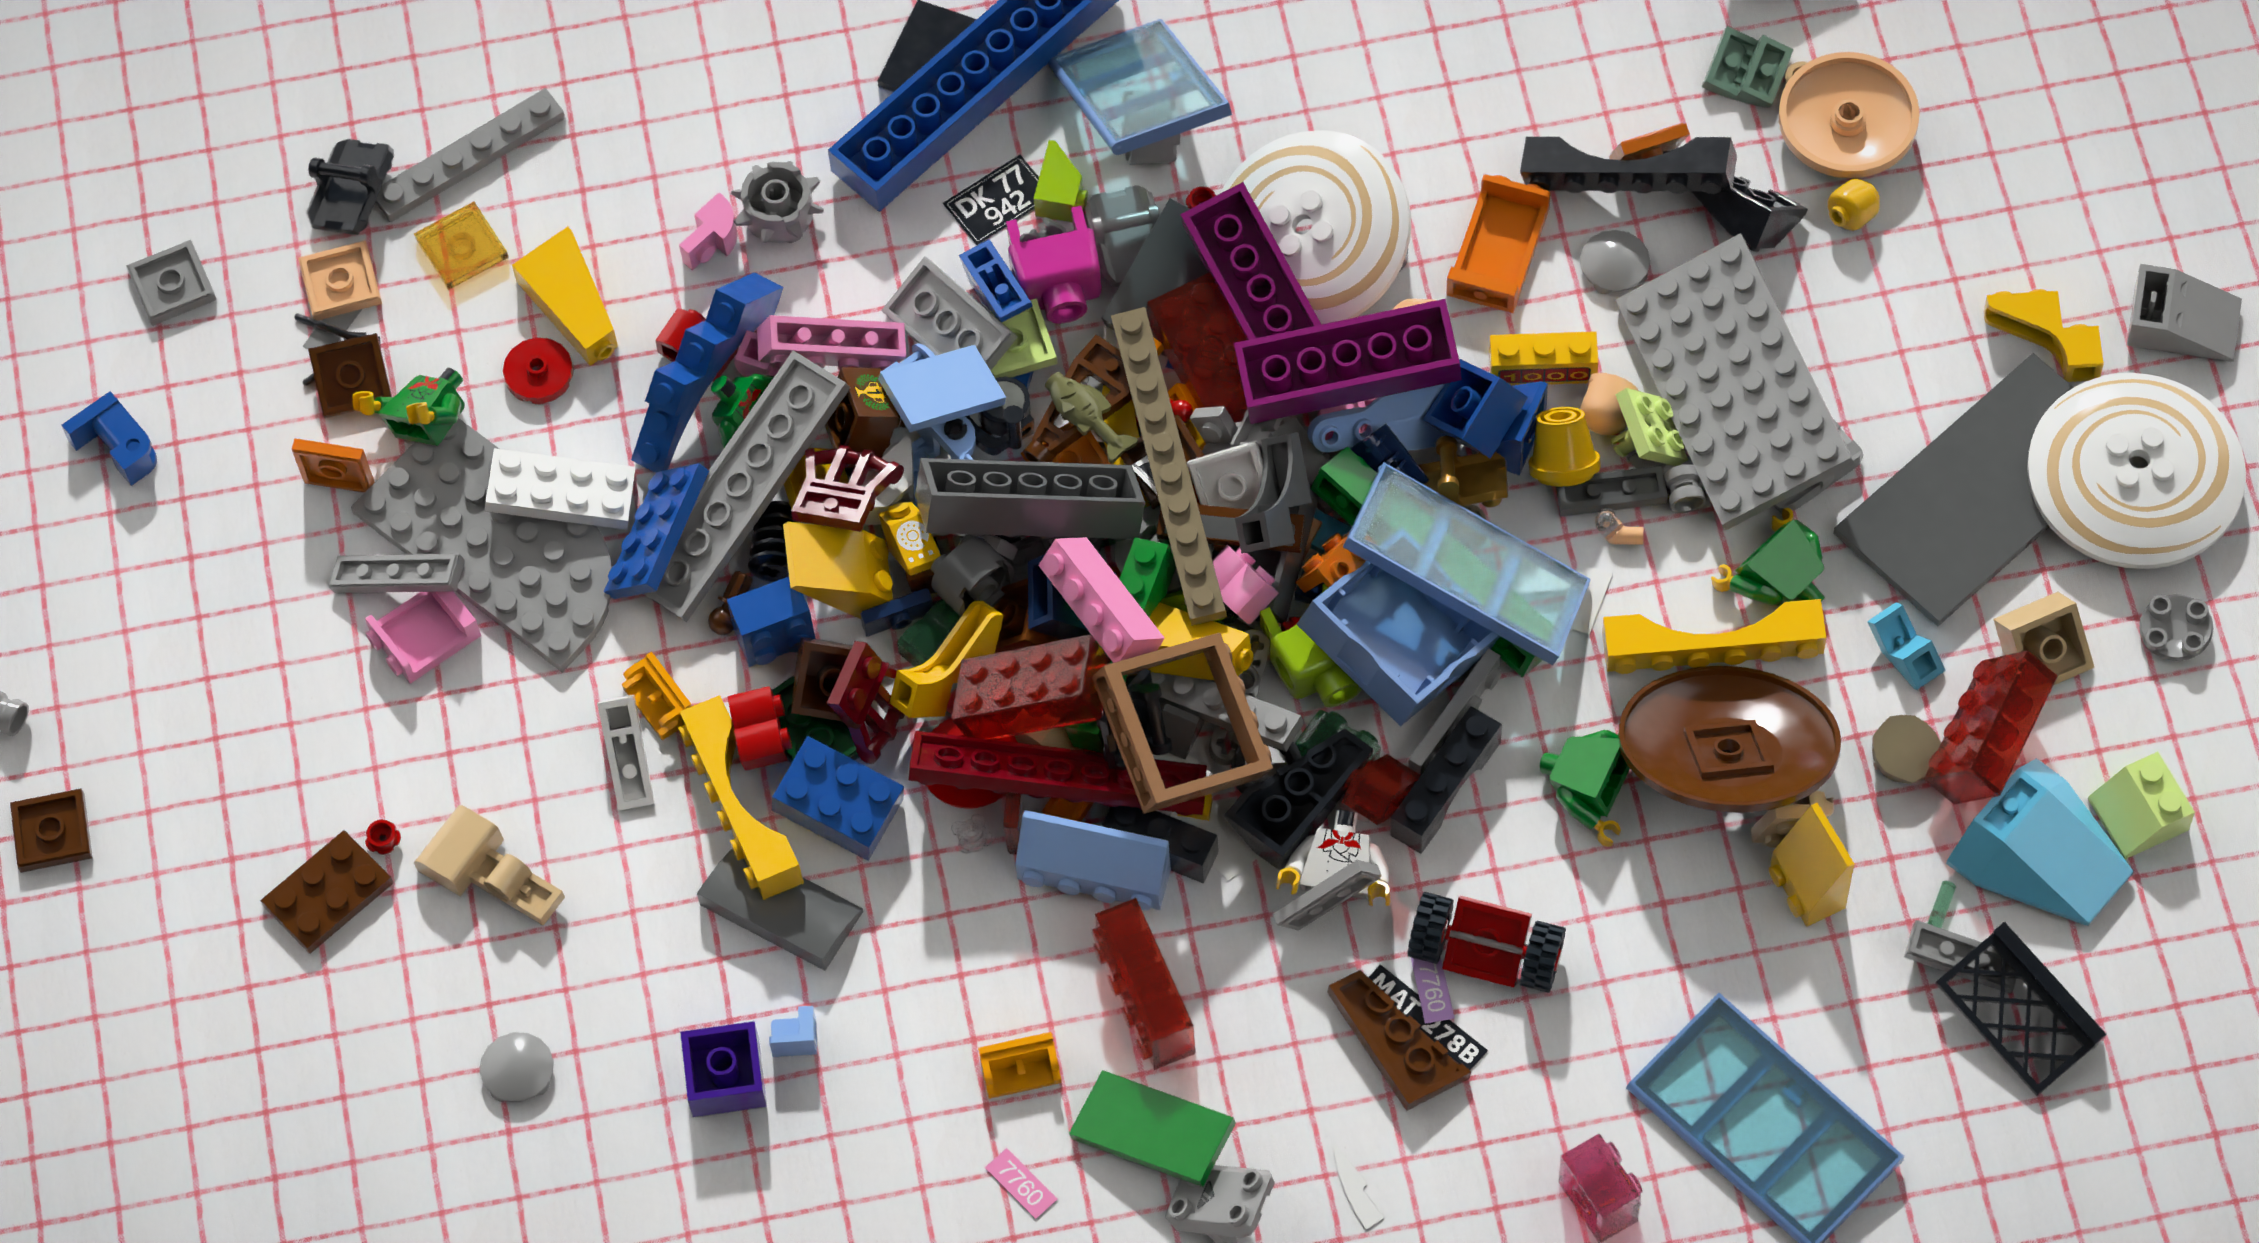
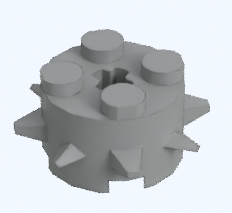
M792 161L787 163L769 162L765 168L758 165L753 166V173L751 171L742 184V189L731 191V195L740 199L743 205V210L734 220L736 226L748 225L751 233L761 238V241L764 243L767 241L793 243L803 237L802 233L807 230L813 220V214L823 213L824 211L822 207L813 203L811 195L820 184L819 178H805L801 174L800 169L793 166Z

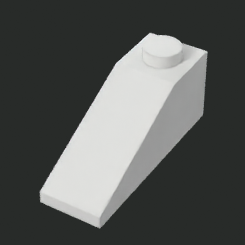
M635 695L599 701L597 705L618 810L655 804Z

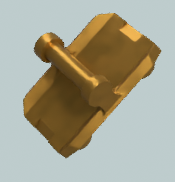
M1442 436L1436 441V452L1440 455V461L1419 465L1429 479L1424 484L1425 486L1461 506L1482 503L1483 506L1491 508L1499 505L1503 498H1508L1506 460L1496 452H1494L1491 459L1480 453L1460 457L1457 454L1456 439L1452 436ZM1411 497L1407 499L1416 505L1427 518L1432 515V512H1435Z

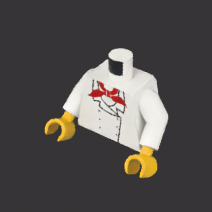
M1337 810L1334 830L1318 828L1315 835L1307 836L1291 854L1285 868L1278 873L1276 889L1279 890L1280 885L1283 883H1289L1292 885L1291 894L1295 895L1298 891L1299 880L1301 890L1309 891L1356 860L1369 862L1379 866L1382 877L1352 897L1368 899L1369 906H1373V899L1376 897L1385 898L1386 906H1389L1391 903L1389 868L1379 846L1370 843L1369 835L1356 833L1358 813Z

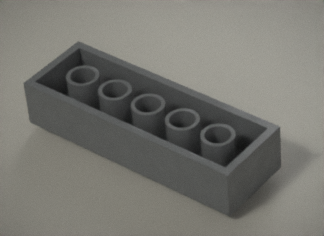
M920 458L915 492L926 533H933L939 536L949 534H968L974 537L1004 535L1009 538L1039 536L1044 539L1087 537L1088 540L1091 538H1109L1114 541H1124L1126 539H1134L1135 537L1139 538L1145 501L1132 465Z

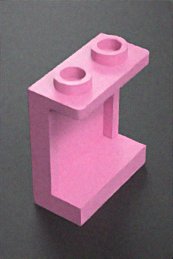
M454 591L419 592L378 621L372 615L365 618L369 631L365 634L369 642L377 651L382 648L386 652L388 657L385 660L396 676L403 674L410 684L481 636L476 619Z

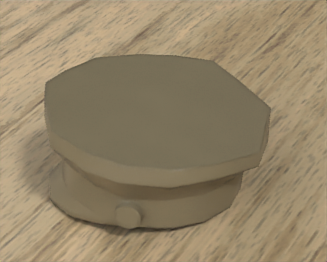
M1915 715L1890 716L1872 736L1873 765L1876 770L1879 769L1885 777L1892 781L1911 785L1935 773L1942 744L1936 732Z

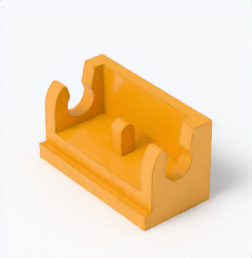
M651 651L645 658L629 667L623 673L626 681L622 683V687L628 696L635 695L637 708L663 741L677 732L678 727L683 726L679 711L692 707V704Z
M1052 1032L978 1047L989 1099L1062 1083Z

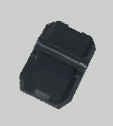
M346 139L337 142L327 162L323 158L313 157L309 163L308 172L309 176L317 182V187L306 211L311 227L313 229L358 235L368 226V218L386 174L392 168L394 149L388 144L362 143L360 140Z
M1148 669L1141 670L1138 674H1129L1126 679V687L1152 754L1164 755L1171 752L1173 749L1172 742L1166 736L1159 698L1162 696L1160 685L1152 682L1151 671ZM1100 708L1097 712L1096 722L1097 727L1102 732L1104 760L1108 763L1110 769L1125 770V763L1104 708Z

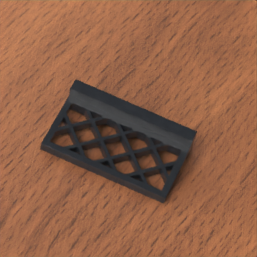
M2005 921L1935 983L2036 1096L2040 1095L2089 1051L2103 1042L2107 1035ZM1990 946L2002 958L2001 971L1979 970L1980 955ZM1975 960L1974 969H1965ZM2006 963L2014 972H2006ZM1958 974L1974 975L1973 996L1958 995L1947 983ZM1978 977H2001L2000 998L1977 996ZM2005 978L2021 979L2027 985V998H2004ZM2032 992H2033L2040 1000H2031V994H2032ZM1964 1001L1972 1002V1010L1964 1003ZM1977 1002L1999 1003L1998 1024L1983 1023L1976 1016ZM2004 1004L2026 1005L2025 1026L2003 1024ZM2031 1006L2047 1007L2053 1014L2052 1028L2030 1026ZM2057 1019L2066 1029L2057 1028ZM1989 1029L1998 1030V1037L1996 1038ZM2003 1030L2025 1032L2024 1052L2008 1051L2002 1045ZM2029 1033L2052 1034L2051 1054L2029 1053ZM2056 1034L2072 1035L2082 1047L2072 1056L2056 1055ZM2014 1057L2023 1058V1067ZM2028 1058L2050 1060V1075L2039 1084L2027 1072ZM2055 1060L2065 1061L2055 1070Z

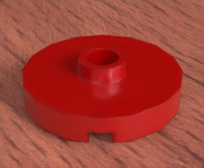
M535 337L520 342L510 350L503 366V375L507 389L515 398L521 401L523 399L531 401L532 404H544L559 398L569 388V382L574 374L569 352L561 343L550 338ZM535 366H543L540 370H532Z

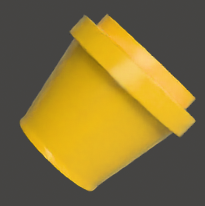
M1557 407L1542 411L1536 416L1533 456L1530 457L1528 464L1530 475L1540 483L1556 487L1578 485L1590 480L1600 470V454L1594 450L1585 413L1581 409Z

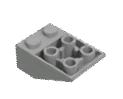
M2140 264L2135 283L2126 346L2233 362L2242 298L2177 269Z

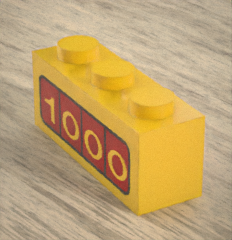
M1597 331L1490 335V373L1500 377L1511 386L1539 381L1548 383V385L1588 383L1591 374L1598 373Z

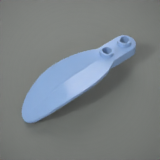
M1445 384L1379 397L1365 408L1356 407L1319 415L1313 419L1308 427L1309 441L1322 452L1339 451L1346 447L1352 448L1387 423L1406 450L1436 447L1437 439L1446 435L1423 419ZM1367 424V429L1363 433H1359V428ZM1334 431L1332 438L1325 440L1326 434Z

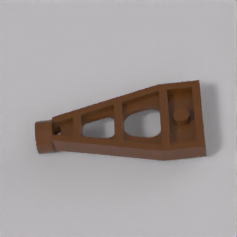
M1096 334L1075 357L1065 377L1073 379L1080 384L1085 378L1093 377L1110 389L1109 394L1105 398L1111 404V410L1102 414L1104 421L1132 400L1120 350ZM1051 401L1037 427L1032 441L1023 450L1024 455L1030 462H1052L1057 454L1084 436L1078 431L1076 425L1068 431H1063L1054 425L1060 413L1057 411L1053 401ZM1042 443H1047L1049 446L1046 448Z

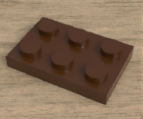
M343 830L260 901L262 906L311 954L393 884V880Z

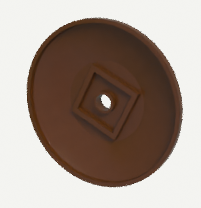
M1737 666L1690 668L1652 681L1639 690L1627 703L1620 718L1618 731L1620 750L1626 764L1646 785L1680 803L1720 812L1744 813L1771 810L1792 804L1809 796L1831 777L1837 767L1841 749V735L1838 723L1828 707L1817 696L1784 677L1762 670Z

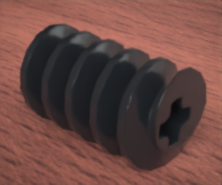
M771 501L753 527L754 533L751 540L753 545L750 548L751 558H749L748 568L753 575L765 581L775 582L789 577L783 524L787 522L799 523L798 521H793L789 502Z

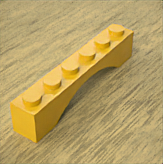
M1821 599L1784 602L1772 614L1755 624L1736 631L1719 634H1692L1672 630L1656 624L1640 614L1603 617L1602 638L1607 672L1616 671L1620 674H1629L1637 669L1652 668L1656 671H1665L1673 666L1689 665L1692 668L1707 666L1709 663L1721 662L1737 665L1746 660L1761 659L1765 662H1773L1782 657L1793 656L1809 659L1816 657L1818 654H1824L1826 631Z
M718 695L679 711L683 726L678 727L682 741L686 748L693 746L695 754L691 755L694 767L698 775L705 773L709 781L704 783V787L712 804L718 802L722 809L717 811L719 821L724 832L731 830L734 835V839L730 840V844L737 860L745 859L748 867L744 868L743 872L751 890L757 887L763 900L803 884L804 880L799 863L787 837L769 829L754 819L741 806L732 791L730 773L737 743L732 720L721 696Z

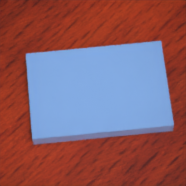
M975 345L880 371L878 378L909 432L1003 406L1006 400L1004 392Z

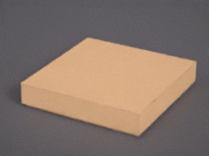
M366 240L298 258L313 319L319 321L382 304Z

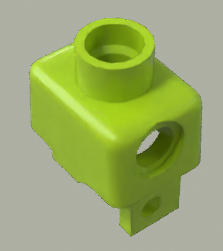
M1326 584L1322 585V593L1328 589ZM1270 607L1260 611V628L1270 642V661L1293 698L1303 699L1318 693L1325 707H1336L1350 701L1361 692L1362 688L1298 625L1282 632Z

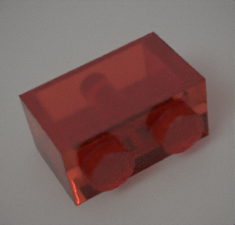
M1386 754L1376 761L1370 760L1364 768L1360 770L1355 769L1349 775L1344 785L1347 792L1342 803L1378 826L1391 818L1421 775L1389 754Z

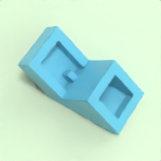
M1895 602L1867 621L1881 652L1914 689L1918 690L1946 671L1932 640L1916 634L1902 604Z

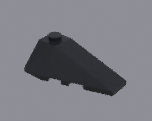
M1344 728L1308 750V753L1290 765L1285 764L1277 769V773L1261 783L1257 781L1249 786L1224 814V817L1254 853L1280 871L1285 868L1289 857L1307 836L1316 834L1317 829L1321 827L1370 758L1374 749Z

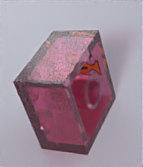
M1600 1133L1561 1155L1558 1181L1598 1243H1602L1638 1222L1641 1206L1640 1193L1643 1192L1636 1176L1632 1172L1627 1174L1620 1164L1622 1158L1616 1146L1611 1141L1606 1143Z

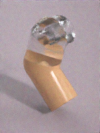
M1603 508L1599 510L1595 518V525L1610 544L1643 545V527H1625L1612 509Z

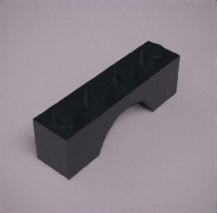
M1470 706L1391 816L1390 836L1422 854L1442 826L1446 812L1461 786L1473 772L1483 769L1500 745L1501 723Z

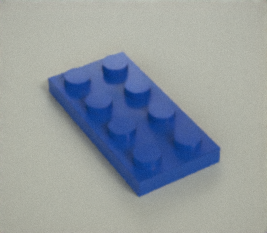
M698 463L656 472L649 481V490L643 504L639 506L635 513V522L631 531L622 542L620 556L616 564L609 571V580L604 593L609 594L613 599L657 591L707 478L708 469Z

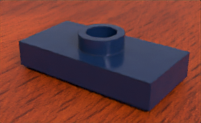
M924 588L862 611L860 613L866 637L890 628L893 630L905 628L912 623V620L934 613L933 599L929 589Z

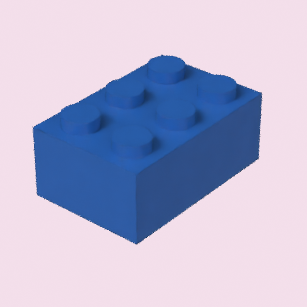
M807 736L772 796V811L869 861L903 802L904 786Z

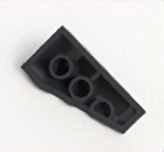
M1734 176L1732 192L1709 194L1691 191L1730 235L1736 236L1741 233L1749 249L1754 252H1759L1760 249L1775 248L1804 218L1808 211V208L1771 189L1766 193L1749 188L1751 181L1741 176L1739 178Z

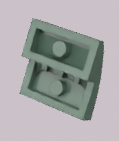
M1727 26L1721 35L1701 87L1730 99L1770 108L1794 49L1765 35L1756 40Z

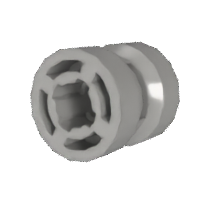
M1679 465L1665 472L1664 479L1666 488L1671 492L1669 503L1673 512L1688 513L1703 507L1706 503L1704 490L1698 485L1700 477L1694 465Z
M0 691V730L3 733L14 736L24 726L28 717L29 706L19 699H8L6 693Z

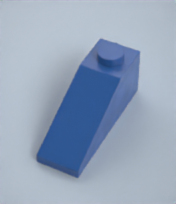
M990 239L959 255L969 283L982 303L1001 323L1033 307L1030 299Z

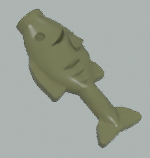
M1061 372L1054 373L1046 381L1045 388L1050 392L1052 401L1063 420H1068L1071 424L1076 425L1078 431L1084 436L1090 430H1093L1108 445L1107 458L1109 463L1113 464L1124 452L1137 445V438L1124 434L1117 435L1103 421L1102 414L1111 410V404L1100 391L1089 385L1080 384L1073 379L1067 378Z

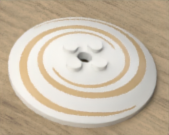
M1306 131L1287 135L1274 140L1250 155L1232 173L1220 193L1244 182L1321 324L1355 318L1367 311L1389 289L1403 265L1411 235V211L1406 190L1390 163L1373 147L1355 137L1332 131ZM1303 219H1311V229L1305 234H1297L1296 227L1298 223Z
M2120 373L2106 375L2084 382L2058 398L2042 416L2033 434L2028 453L2027 473L2031 494L2036 507L2050 528L2062 540L2082 554L2097 561L2123 568L2154 569L2167 567L2189 560L2207 550L2224 535L2232 524L2242 502L2246 484L2243 451L2237 435L2223 414L2206 398L2189 387L2173 380L2149 374ZM2134 456L2143 457L2148 462V466L2142 469L2135 468L2130 464L2129 459Z

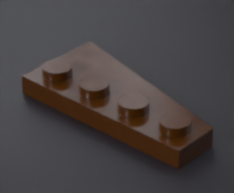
M1361 970L1328 986V995L1406 1111L1470 1078L1472 1072L1466 1066L1457 1064L1447 1054L1448 1050L1441 1043L1432 1041L1420 1029L1421 1025L1411 1016L1406 1017L1395 1007V1001Z

